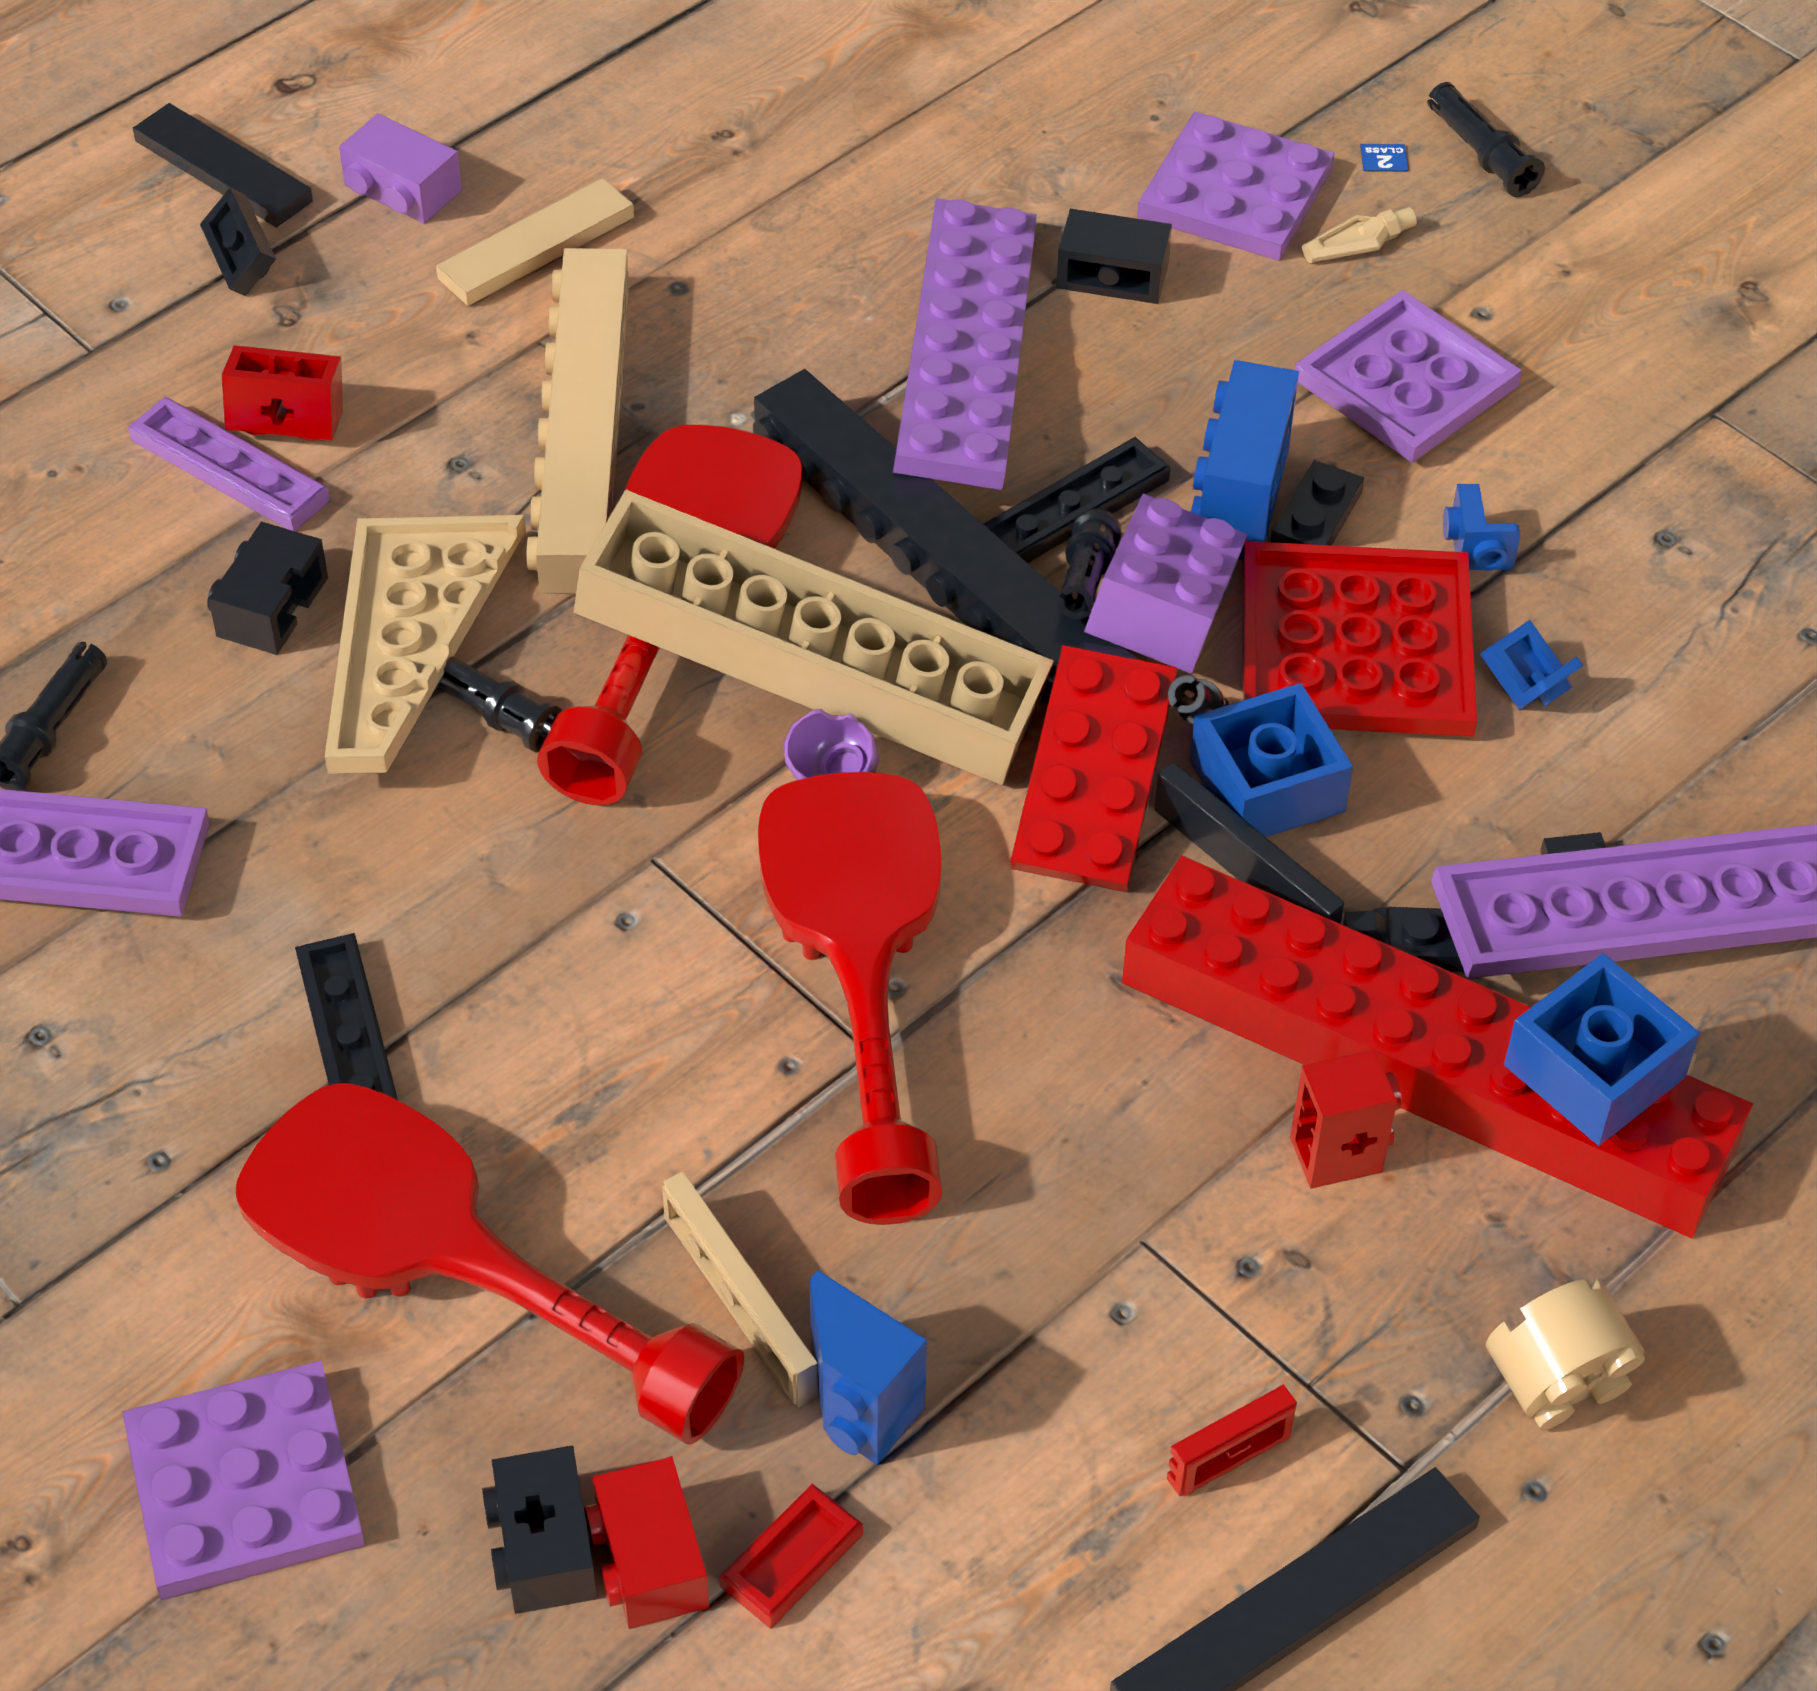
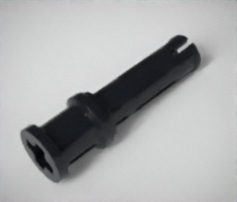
M1450 82L1440 83L1433 88L1429 94V97L1433 99L1427 100L1428 107L1478 154L1480 166L1488 173H1495L1503 181L1504 190L1513 197H1521L1536 188L1544 175L1545 166L1543 161L1537 156L1528 155L1522 150L1519 139L1513 133L1497 129Z
M1089 509L1081 513L1074 522L1072 537L1069 539L1065 550L1069 568L1061 594L1057 599L1060 612L1067 618L1080 620L1090 614V608L1093 609L1095 603L1094 599L1101 581V575L1107 572L1116 548L1119 545L1122 536L1121 525L1117 518L1108 511ZM1101 524L1105 525L1104 532L1099 530ZM1073 593H1078L1076 599L1072 597Z
M77 642L68 658L55 672L27 711L14 714L6 723V735L0 741L1 788L15 791L23 790L31 780L30 770L38 759L47 757L56 747V730L68 717L92 682L107 666V658L97 646L90 644L82 656L83 651L87 647L86 642Z
M453 656L450 657L446 662L445 672L437 686L448 694L483 712L484 720L488 726L497 731L506 729L522 738L524 747L538 753L555 718L562 712V709L551 702L541 704L526 695L525 688L514 681L499 683Z

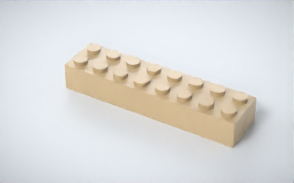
M628 490L624 491L579 570L573 613L811 709H822L832 715L845 716L851 713L873 734L1000 785H1003L1038 709L1054 662L1051 659Z

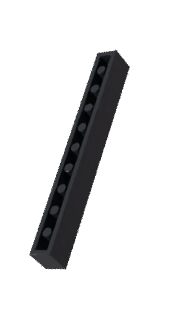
M803 369L754 397V434L777 441L793 450L801 461L802 481H806L822 495L830 509L842 513L852 522L867 542L875 543L891 557L900 572L905 575H911L921 584L937 605L946 607L968 627L1054 661L1042 699L1047 704L1049 703L1063 645L1137 659L1124 647L1084 632L1089 616L1080 620H1073L1064 616L1057 605V599L1061 592L932 479L893 473L897 448L809 371Z

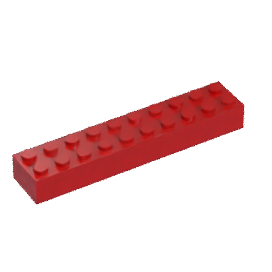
M1182 855L1126 938L1122 984L1303 1065L1375 1049L1385 1073L1392 1072L1398 1081L1402 1100L1401 1109L1693 1239L1740 1145L1754 1104L1686 1075L1682 1081L1598 1146L1504 1066L1514 1021L1529 1010L1530 1006Z

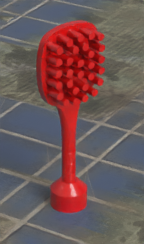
M681 425L663 432L650 444L638 461L625 490L775 549L787 531L799 503L802 489V465L799 457L793 450L777 441L758 434L723 426ZM628 635L595 705L571 707L557 715L539 751L537 764L544 779L558 792L575 801L590 805L612 804L624 796L642 757L641 742L626 722V719L660 647Z
M842 772L799 779L779 786L767 796L763 803L758 825V848L762 885L768 905L782 929L783 938L788 942L802 944L803 956L808 960L819 959L822 953L828 956L840 980L847 1001L853 1034L863 1125L843 1140L835 1152L834 1158L841 1209L849 1217L868 1224L890 1225L903 1223L925 1215L939 1203L942 1197L937 1146L934 1139L927 1132L901 1121L888 1011L889 979L895 951L907 953L912 949L913 937L927 929L938 904L941 888L942 858L936 817L924 791L916 783L902 776L874 772Z
M339 1083L328 1085L314 1091L288 1110L253 1149L236 1183V1198L243 1218L259 1236L280 1250L281 1253L286 1254L310 1270L328 1276L334 1285H343L345 1283L355 1285L358 1295L365 1299L375 1296L378 1289H389L391 1294L401 1297L410 1291V1281L438 1274L470 1283L500 1295L631 1371L640 1417L687 1445L700 1440L717 1422L730 1402L743 1371L744 1353L741 1349L696 1323L687 1324L652 1337L553 1279L523 1259L499 1239L478 1216L476 1204L479 1182L473 1162L468 1154L448 1132L406 1104L384 1093L354 1084Z

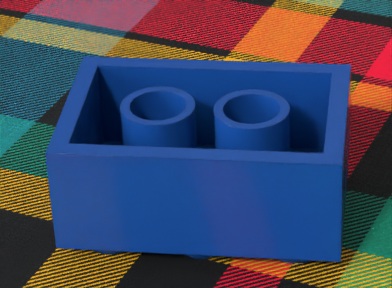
M1234 360L1229 382L1219 380L1217 385L1213 413H1218L1220 416L1219 419H1208L1203 451H1208L1210 454L1209 458L1198 457L1193 489L1202 491V496H1194L1191 512L1208 519L1216 518L1229 523L1234 529L1248 534L1245 541L1267 542L1290 447L1299 371ZM1243 545V548H1242V550H1241V553H1240V555H1239L1238 560H1242V561H1243L1244 545Z

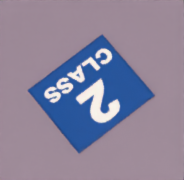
M1360 144L1363 171H1408L1405 144Z

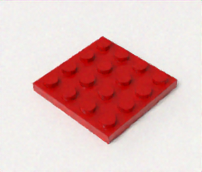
M1245 541L1243 550V700L1301 683L1331 730L1474 737L1477 725L1468 552Z

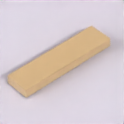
M601 178L437 264V278L461 301L469 306L563 256L564 248H578L634 218L633 203L604 178Z
M683 1171L664 1180L662 1193L665 1220L793 1405L796 1404L797 1407H800L817 1398L818 1367L816 1360Z

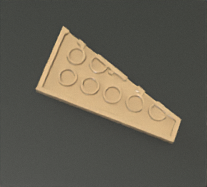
M524 515L357 519L325 750L328 774L383 773L388 771L442 678L447 660L452 656L454 657L526 532Z

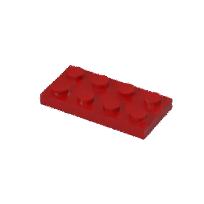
M1062 646L1010 860L1011 869L1128 893L1171 707L1168 699V689L1171 683L1177 679V667Z

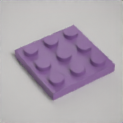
M1194 111L1138 201L1137 218L1172 224L1173 229L1280 261L1332 171L1335 153Z
M1404 290L1395 294L1295 364V370L1299 371V384L1412 463L1517 388L1522 373L1521 369Z
M322 1361L122 1411L156 1587L161 1600L365 1546Z

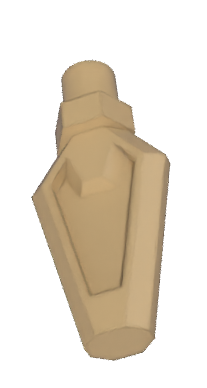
M1411 207L1395 212L1389 209L1380 212L1376 217L1355 215L1303 244L1302 251L1304 257L1309 263L1380 250L1385 241L1396 238L1403 230L1415 227L1417 224L1416 215Z

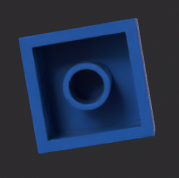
M1301 683L1194 716L1190 763L1204 787L1265 837L1346 812L1353 766Z
M1602 953L1514 1021L1504 1066L1594 1143L1600 1146L1686 1077L1700 1032L1607 955Z

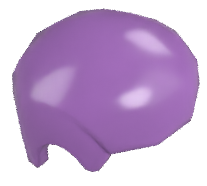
M822 709L812 710L792 724L783 743L785 763L796 780L842 772L875 773L879 764L876 738L851 713L842 716L828 714Z

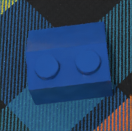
M817 1270L810 1278L811 1351L818 1367V1395L823 1427L832 1442L841 1450L851 1455L860 1453L878 1465L925 1409L927 1339Z

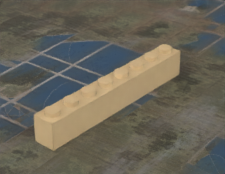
M564 248L562 270H553L552 295L553 301L559 302V306L549 307L550 338H556L555 343H546V374L552 375V380H543L542 410L543 412H549V417L539 418L538 445L539 451H545V457H536L534 468L535 489L542 490L541 496H532L531 527L532 530H538V537H528L527 567L528 570L538 571L540 593L576 594L580 567L613 512L630 289L627 249Z

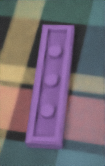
M166 396L128 427L131 441L286 529L296 531L330 501L327 486Z

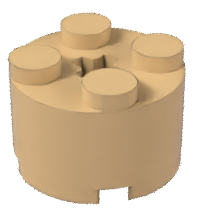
M1581 1279L1564 1284L1539 1296L1521 1308L1526 1317L1522 1324L1511 1332L1504 1321L1491 1333L1486 1341L1488 1352L1528 1418L1535 1420L1540 1430H1548L1563 1423L1574 1414L1573 1404L1591 1396L1594 1397L1598 1404H1603L1617 1398L1632 1385L1627 1374L1640 1366L1645 1360L1643 1355L1644 1348L1605 1285L1599 1279H1596L1593 1288L1587 1279Z

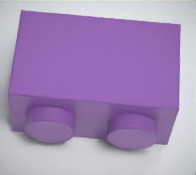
M377 113L339 146L345 186L423 224L462 191L457 150Z

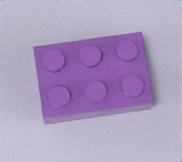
M1142 494L1103 578L1084 632L1192 674L1248 534L1234 529L1223 520L1216 518L1208 519L1184 510L1177 503L1169 499L1153 498Z

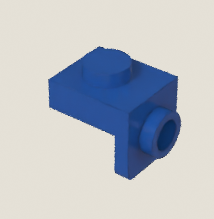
M1457 484L1453 507H1445L1443 533L1445 540H1453L1455 552H1468L1469 570L1491 571L1512 569L1515 564L1521 535L1519 525L1516 523L1486 524L1479 484Z
M1531 620L1480 653L1519 710L1536 698H1539L1545 707L1573 687L1567 677L1584 666L1578 657L1562 666Z

